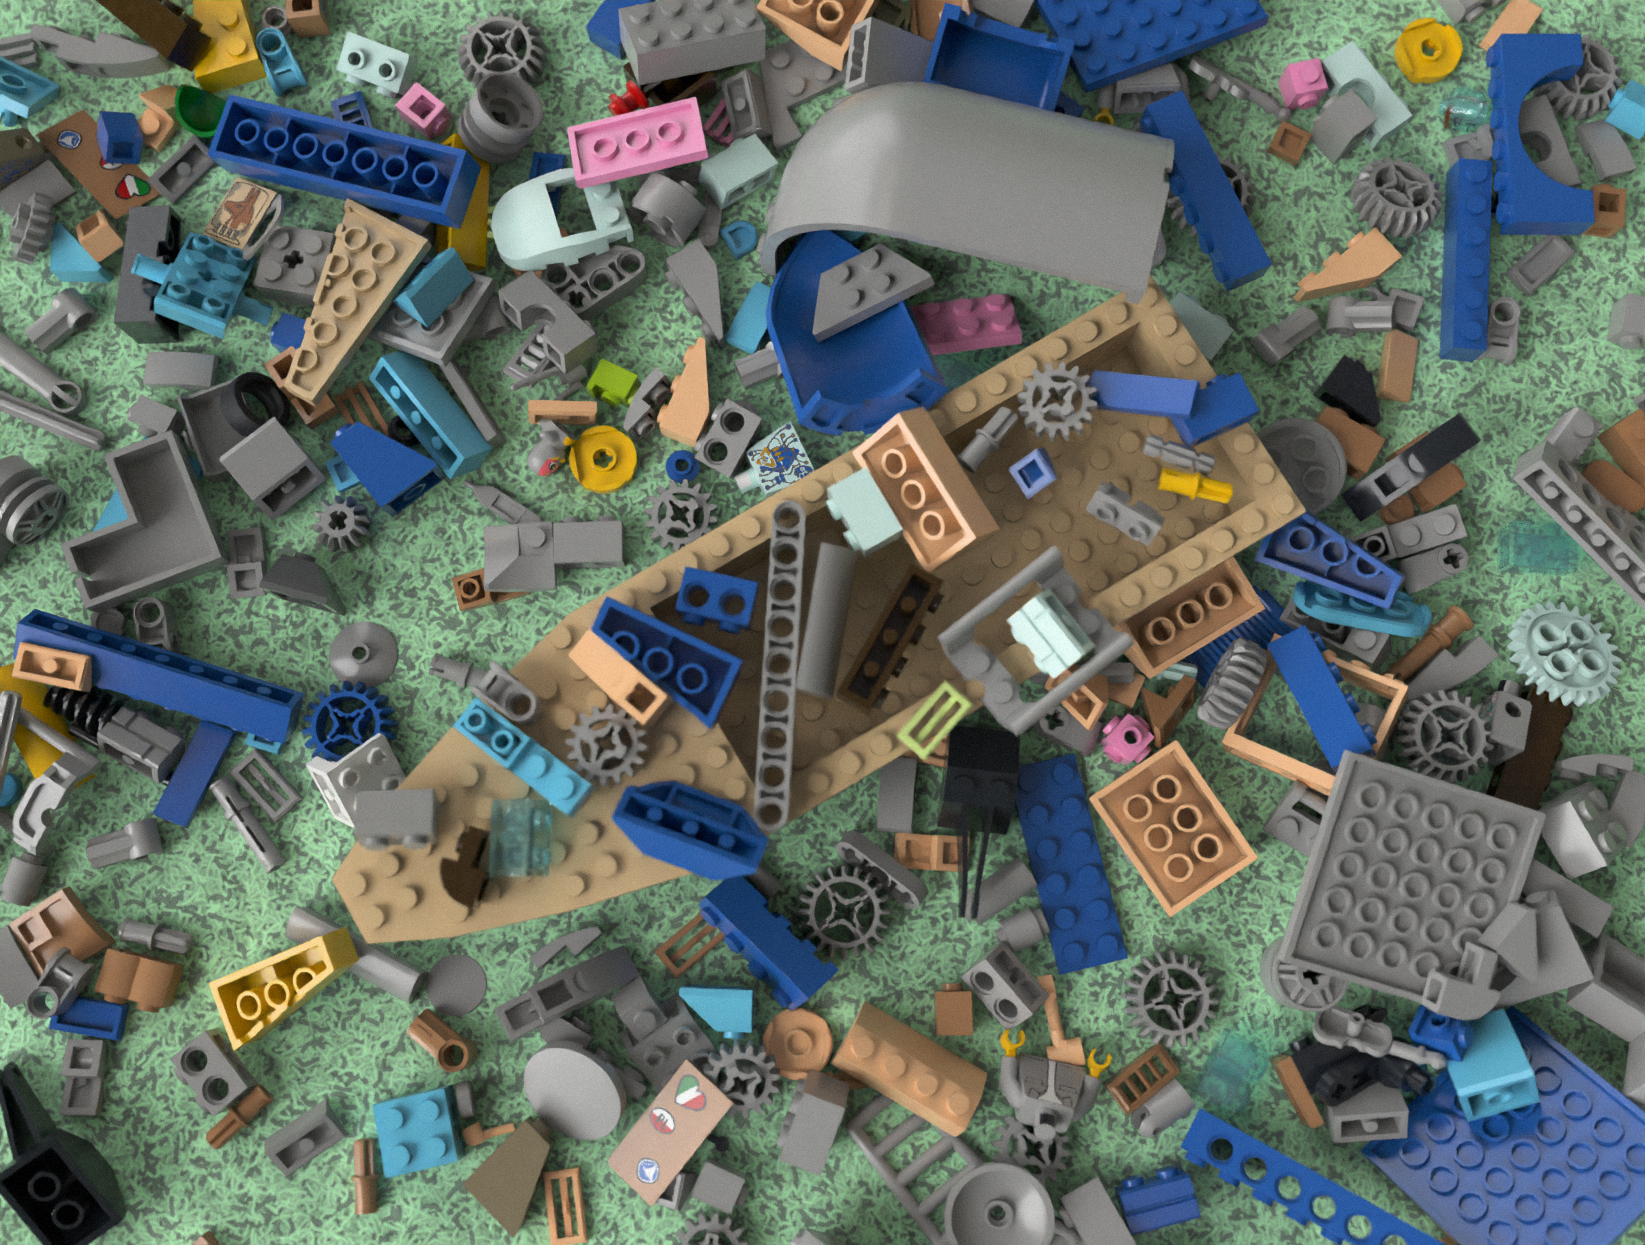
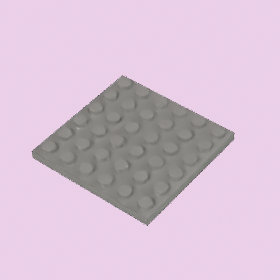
M1344 750L1277 958L1288 964L1421 1003L1430 969L1457 976L1466 942L1479 944L1477 940L1509 902L1519 901L1546 814ZM1494 977L1491 978L1490 985H1489L1490 987H1491V985H1492V982H1493Z

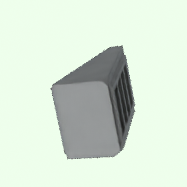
M539 323L504 367L503 373L519 382L552 368L555 364L544 354V350L539 347H543L542 333L552 326L547 323ZM530 355H531L532 357L538 359V360L541 361V362H538L537 360L531 358ZM524 364L525 366L531 368L534 371L531 373L530 371L524 369L520 365ZM538 382L527 387L532 389Z

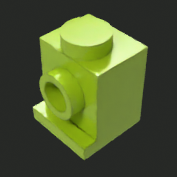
M602 358L586 388L589 395L595 399L600 393L602 394L600 398L609 405L618 407L619 404H622L629 408L641 384L638 375Z

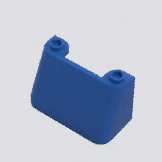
M945 2L923 82L945 85L1050 111L1055 110L1075 40L1062 36L1047 39L1048 34H1039L978 16L974 12H970L968 16L966 11L961 10L962 7Z

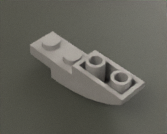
M34 23L29 34L43 50L55 53V57L68 71L83 75L118 79L138 78L163 73L171 68V63L147 42L144 45L133 42L129 37L121 33L111 35L100 31L95 41L82 34L79 37L70 35L65 30L54 25L45 27Z
M1453 504L1349 538L1386 563H1392L1467 538L1468 534L1458 506Z
M623 945L574 965L527 988V992L495 1008V1012L510 1043H513L575 1009L578 1011L631 983L640 974Z
M564 1015L538 1029L547 1044L554 1041L577 1042L585 1045V1050L594 1054L604 1063L608 1061L620 1076L625 1092L640 1100L648 1088L649 1083L643 1080L645 1075L642 1071L629 1064L624 1069L613 1062L615 1055L600 1046H597L595 1050L590 1048L596 1034L590 1031L592 1024L583 1018L574 1015L570 1019Z

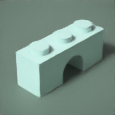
M1353 41L1321 62L1328 86L1326 93L1330 98L1335 94L1340 96L1352 89L1364 100L1367 107L1378 118L1363 138L1372 150L1402 130L1413 116L1406 102L1398 98L1389 87L1385 76L1377 72L1369 62L1367 54L1362 49H1359Z

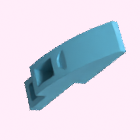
M477 697L474 698L453 725L460 733L571 818L595 789L593 785L574 772L569 766Z

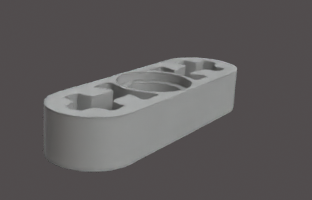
M850 830L846 832L837 844L838 854L854 868L860 866L861 873L864 876L869 872L873 873L874 876L871 881L874 884L882 882L884 885L882 890L901 905L910 909H916L928 894V889L923 881L861 833Z

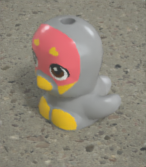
M542 419L539 421L542 427V432L539 436L542 439L529 452L527 464L538 476H549L557 470L560 463L566 461L565 450L568 446L576 443L577 437L559 422L553 419Z

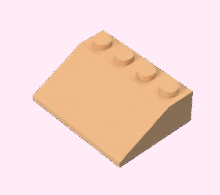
M760 0L756 11L809 54L842 71L848 60L851 26L871 17L880 0Z
M1177 740L1169 742L1088 798L1169 917L1258 859L1251 846Z

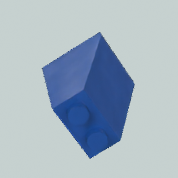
M356 422L354 425L351 423L344 425L335 433L334 436L336 438L330 442L379 506L392 517L396 516L447 477L432 459L360 422Z

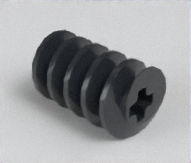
M53 685L44 698L43 706L46 708L51 707V710L56 714H62L63 718L69 722L74 721L75 725L79 728H86V732L92 736H98V732L108 722H111L112 717L124 707V702L117 700L110 706L113 696L110 693H105L99 698L101 689L96 686L92 687L90 692Z

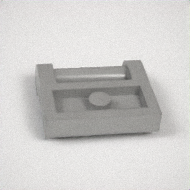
M1296 780L1264 823L1263 830L1305 856L1310 857L1321 821L1294 804L1300 801L1323 815L1327 801L1307 790L1306 784Z

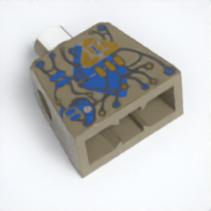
M25 128L0 131V190L44 161L54 158L51 151L41 141L37 142L29 130Z

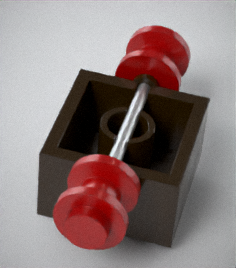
M630 62L623 66L627 92L620 97L612 93L609 96L611 104L608 105V109L612 116L634 112L638 108L642 110L692 97L697 98L698 105L701 107L718 94L716 76L712 71L638 85Z

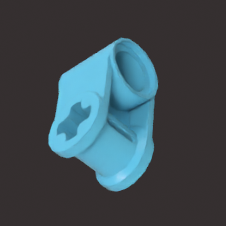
M265 28L260 31L256 37V47L266 68L267 78L276 96H283L284 91L299 85L303 87L308 86L304 72L295 57L293 49L282 32L276 28ZM280 45L278 50L270 52L273 47Z

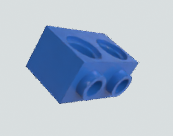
M686 566L675 610L679 616H683L682 621L687 624L704 626L706 621L719 624L718 629L723 632L740 634L741 629L750 631L759 593L758 582ZM698 590L709 594L707 603L701 607H695L689 603L692 593ZM734 598L741 599L745 603L744 610L738 615L728 614L725 611V605L729 600Z

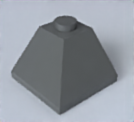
M296 552L294 557L282 554L260 582V588L279 599L342 616L345 615L346 608L326 571L315 563L316 558L299 552Z

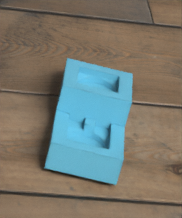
M756 281L725 336V342L749 354H753L758 350L768 334L766 307L771 287Z

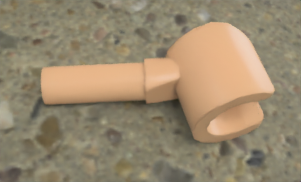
M478 1121L463 1129L462 1134L468 1145L476 1146L492 1137L514 1132L515 1127L513 1122L483 1131Z

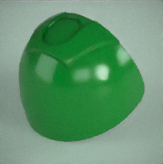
M181 84L175 95L176 117L181 126L190 133L201 138H212L215 135L227 101L201 88Z

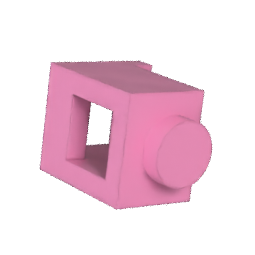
M417 82L395 105L401 119L429 140L435 134L442 136L450 126L449 119L451 115L447 106Z

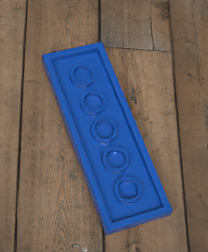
M1075 754L1019 766L1015 807L1033 877L1038 885L1036 889L1043 916L1049 927L1050 934L1048 936L1058 974H1066L1127 959L1128 956Z

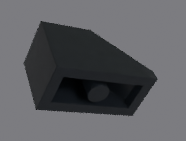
M1344 355L1334 365L1313 395L1329 407L1345 411L1353 421L1374 428L1381 421L1373 375L1366 370L1364 364L1359 360Z

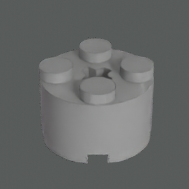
M657 170L648 176L631 201L627 212L639 227L644 222L652 229L649 235L670 247L678 248L679 245L682 247L704 216L706 208L694 197L697 191L692 185L685 181H680L678 184L671 180L663 171Z

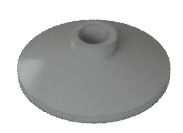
M358 622L344 628L333 640L329 653L330 666L338 680L342 683L344 681L351 682L353 688L360 681L366 684V689L371 686L376 687L387 680L394 671L398 658L397 645L392 635L384 627L372 622ZM359 648H365V657L357 660L355 657L356 651Z

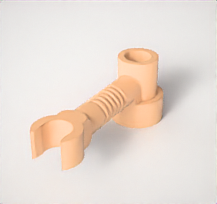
M1052 975L1039 976V984L1050 995L1043 1003L1053 1045L1046 1047L1048 1059L1078 1067L1085 1066V1056L1080 1037L1065 1038Z

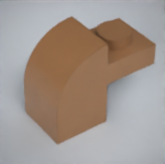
M291 346L266 362L264 366L279 389L292 402L305 424L313 430L340 411L328 395V392L316 407L290 393L284 385L296 349Z

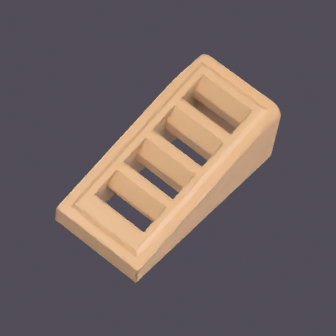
M99 209L75 226L79 243L96 262L102 261L123 246L120 235L103 210Z

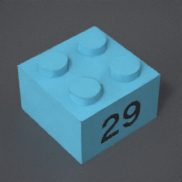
M452 1084L382 1100L373 1104L385 1178L458 1162L466 1156Z

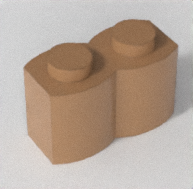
M107 948L95 991L104 993L103 999L106 1001L125 1004L126 1000L129 999L138 1002L137 1008L140 1010L158 1013L160 1008L172 1007L184 965L122 948Z

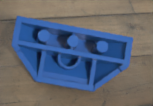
M674 780L649 783L640 787L636 785L626 786L612 815V821L644 855L713 881L755 874L769 841L766 835L761 833L756 822L743 806Z

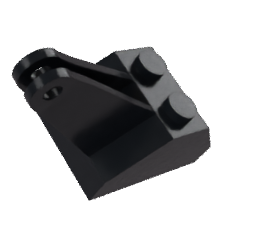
M958 722L947 735L937 827L956 829L958 918H964L966 911L968 831L982 832L971 899V919L977 920L980 887L990 833L1007 835L1014 811L1019 775L1020 735L1016 736L1012 730L1005 729L1004 727Z
M13 1062L5 1065L4 1071L0 1070V1106L13 1160L0 1168V1195L42 1245H89L123 1221L127 1213L113 1168L90 1141L61 1128L57 1129L18 1066Z

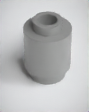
M22 852L21 857L13 856L0 888L3 891L1 899L9 903L29 907L32 899H37L49 866L42 864L44 857L35 856L28 852Z
M1027 908L998 921L999 929L995 930L998 942L1003 941L1013 953L1043 941V936L1050 934L1047 922L1039 908L1033 910Z

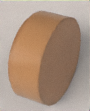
M1402 494L1378 510L1380 519L1388 526L1411 519L1415 513L1412 500L1405 494Z

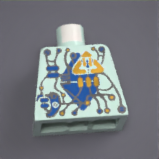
M790 421L748 449L745 454L750 468L733 477L741 494L760 486L765 499L815 470Z

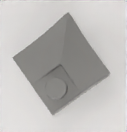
M552 521L484 527L485 563L483 585L486 592L558 590L557 569L554 564Z

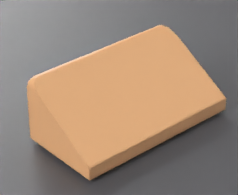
M1394 329L1393 332H1387L1384 335L1376 392L1377 398L1405 403L1410 402L1419 339L1398 329Z
M20 642L11 677L90 692L92 686V657Z

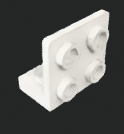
M381 733L374 735L338 762H329L316 756L306 763L334 818L352 828L355 826L357 791L396 790L406 779L385 735Z

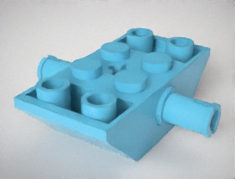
M190 232L174 263L166 265L138 253L132 266V274L162 284L154 300L155 313L222 339L233 316L236 317L238 314L267 327L274 306H269L244 296V289L256 258L252 257L250 260L245 261L242 258L243 250L217 243L206 235Z

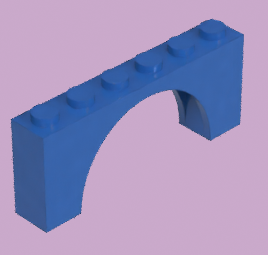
M1502 33L1492 47H1489L1486 55V65L1490 67L1491 73L1488 96L1492 98L1493 105L1490 115V127L1494 129L1495 137L1492 146V158L1496 160L1497 168L1494 177V189L1498 191L1499 200L1496 208V221L1500 223L1501 235H1581L1595 223L1593 190L1572 188L1544 174L1529 158L1519 133V113L1525 96L1542 85L1570 80L1583 66L1581 34Z

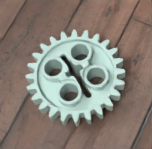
M1548 601L1544 606L1537 603L1532 609H1526L1511 625L1514 629L1508 634V637L1513 641L1507 645V648L1516 652L1510 658V661L1520 663L1521 665L1516 670V673H1526L1528 675L1525 682L1526 685L1533 683L1538 685L1536 694L1540 695L1544 691L1549 692L1550 702L1561 697L1564 706H1567L1572 701L1577 707L1582 706L1585 702L1591 705L1596 700L1603 698L1617 684L1615 678L1621 673V670L1615 666L1621 662V658L1612 655V653L1618 649V646L1607 643V640L1612 635L1610 633L1601 634L1599 631L1603 625L1601 622L1594 625L1590 623V613L1582 617L1579 615L1577 606L1568 611L1564 602H1561L1555 608L1554 604Z

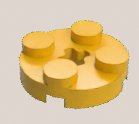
M1421 18L1411 22L1395 42L1394 57L1396 64L1412 83L1431 84L1446 79L1457 66L1462 55L1463 46L1459 34L1449 24L1444 27L1439 23H1435L1437 19ZM1423 45H1426L1428 49L1433 48L1435 50L1432 56H1427L1422 52Z
M601 425L589 428L580 435V439L576 441L570 450L569 463L576 480L586 490L598 494H610L623 489L632 482L638 466V456L632 440L627 435L614 427ZM601 452H606L608 457H613V461L608 463V467L602 468L600 464L595 465V460L600 458Z

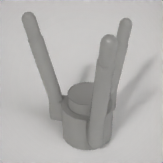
M580 364L568 374H564L554 365L548 370L512 384L510 389L515 391L556 375L562 386L567 383L569 385L568 388L554 399L564 401L573 392L583 388L580 380L588 376L583 364Z

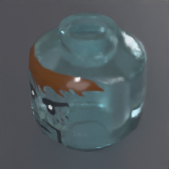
M1458 86L1452 90L1450 96L1443 95L1438 110V115L1443 116V126L1451 130L1472 133L1477 127L1484 125L1491 101L1486 100V93L1481 90Z

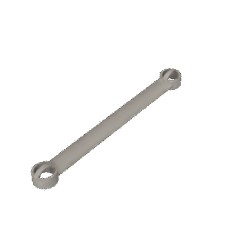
M0 332V365L47 399L50 406L60 414L74 416L84 410L87 405V395L82 387L62 378ZM68 388L77 390V401L63 390ZM58 397L65 400L72 407L62 409L59 405Z

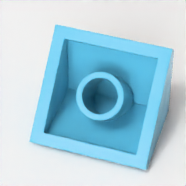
M450 247L437 254L399 292L392 302L417 321L429 327L474 280L458 252L453 247Z

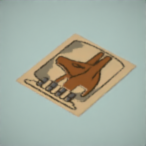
M237 177L202 234L242 250L277 192Z

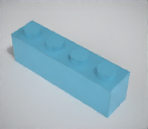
M404 351L381 356L369 379L449 479L477 470L493 448L418 356Z

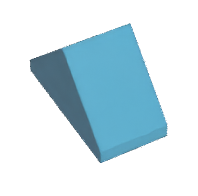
M60 222L54 225L50 271L63 282H110L114 279L100 262H96L79 243V240Z

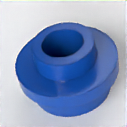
M679 450L672 453L666 462V471L669 478L679 484H682L684 479H688L689 483L693 481L700 469L699 461L694 458L695 455L687 450ZM681 461L689 464L688 469L685 471L677 470L676 466Z

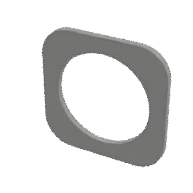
M279 194L267 208L243 248V260H250L279 224L284 213L283 195ZM276 209L273 220L265 233L251 246L253 237L262 222Z

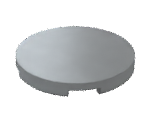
M1287 418L1267 425L1256 434L1307 511L1317 515L1333 503L1343 487L1347 474V462L1340 442L1330 430L1309 419Z
M554 1041L542 1046L526 1065L524 1088L527 1098L541 1119L556 1131L576 1139L594 1140L609 1134L620 1121L626 1108V1092L622 1080L608 1061L604 1063L594 1054L585 1050V1045L573 1041Z

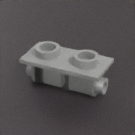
M1101 482L1085 510L1096 516L1099 520L1124 532L1130 538L1149 546L1163 526L1165 518L1160 516L1161 511L1150 507L1140 500H1137L1134 507H1131L1127 504L1131 498L1130 494L1114 486L1111 482L1108 485Z

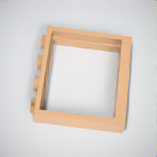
M1274 633L1271 642L1282 636ZM1267 648L1268 659L1267 665L1264 668L1265 672L1260 679L1255 694L1249 701V705L1246 706L1237 722L1228 728L1221 742L1223 748L1232 755L1292 781L1299 780L1306 784L1307 787L1329 796L1335 776L1244 738L1245 732L1278 666L1269 648ZM1327 649V651L1322 653L1326 663L1334 662L1345 682L1392 700L1375 735L1378 743L1372 745L1377 754L1372 759L1379 760L1408 699L1409 686L1404 685L1405 682L1395 679L1392 674L1385 673L1382 676L1371 672V668L1360 661L1351 660L1349 663L1337 658L1336 653Z

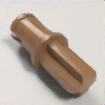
M258 1083L235 1106L231 1105L228 1108L229 1113L207 1132V1142L216 1150L221 1149L243 1127L248 1129L251 1126L250 1121L274 1100L273 1096L263 1085Z
M361 1138L354 1142L355 1175L351 1176V1181H355V1214H370L379 1211L377 1178L381 1177V1173H377L376 1141L372 1138Z

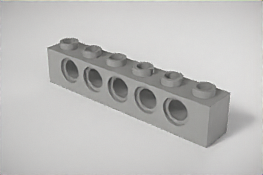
M1547 439L1519 457L1513 479L1645 610V538Z

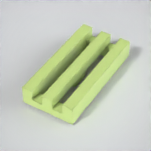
M945 680L896 737L925 761L973 706V703ZM945 692H948L951 697L914 739L908 736ZM956 701L963 705L928 746L923 749L919 745Z

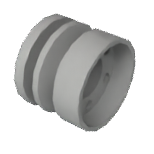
M505 72L489 73L480 80L458 120L459 135L464 145L474 155L484 161L496 164L510 163L519 157L529 138L540 124L543 117L542 102L537 92L521 78Z
M10 455L0 459V533L18 547H28L43 539L65 515L69 505V494L48 477H42V473L20 455Z
M1284 936L1274 940L1265 949L1259 964L1260 980L1266 993L1277 1003L1306 1012L1323 1011L1335 1006L1345 995L1349 981L1315 971L1314 974L1309 975V979L1303 977V972L1308 969L1279 960L1277 957Z

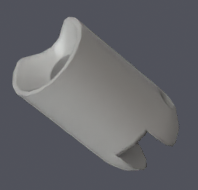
M1174 1078L1132 1112L1131 1123L1134 1127L1139 1128V1133L1142 1137L1153 1138L1196 1106L1183 1086Z

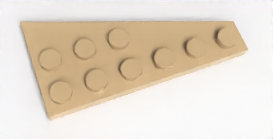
M348 198L344 205L346 212L342 224H338L335 232L337 239L333 251L327 256L313 298L315 305L311 317H307L303 328L305 335L301 347L296 349L284 385L290 393L316 407L432 247L428 239Z

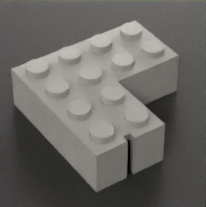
M660 0L619 9L620 40L638 85L765 60L766 27L759 12L756 11V5L753 0Z
M172 430L104 454L129 519L60 544L71 573L80 576L74 580L85 609L96 613L231 563L183 441Z
M1601 932L1598 938H1593L1583 946L1595 979L1569 987L1566 1004L1629 1042L1622 1094L1645 1112V959Z

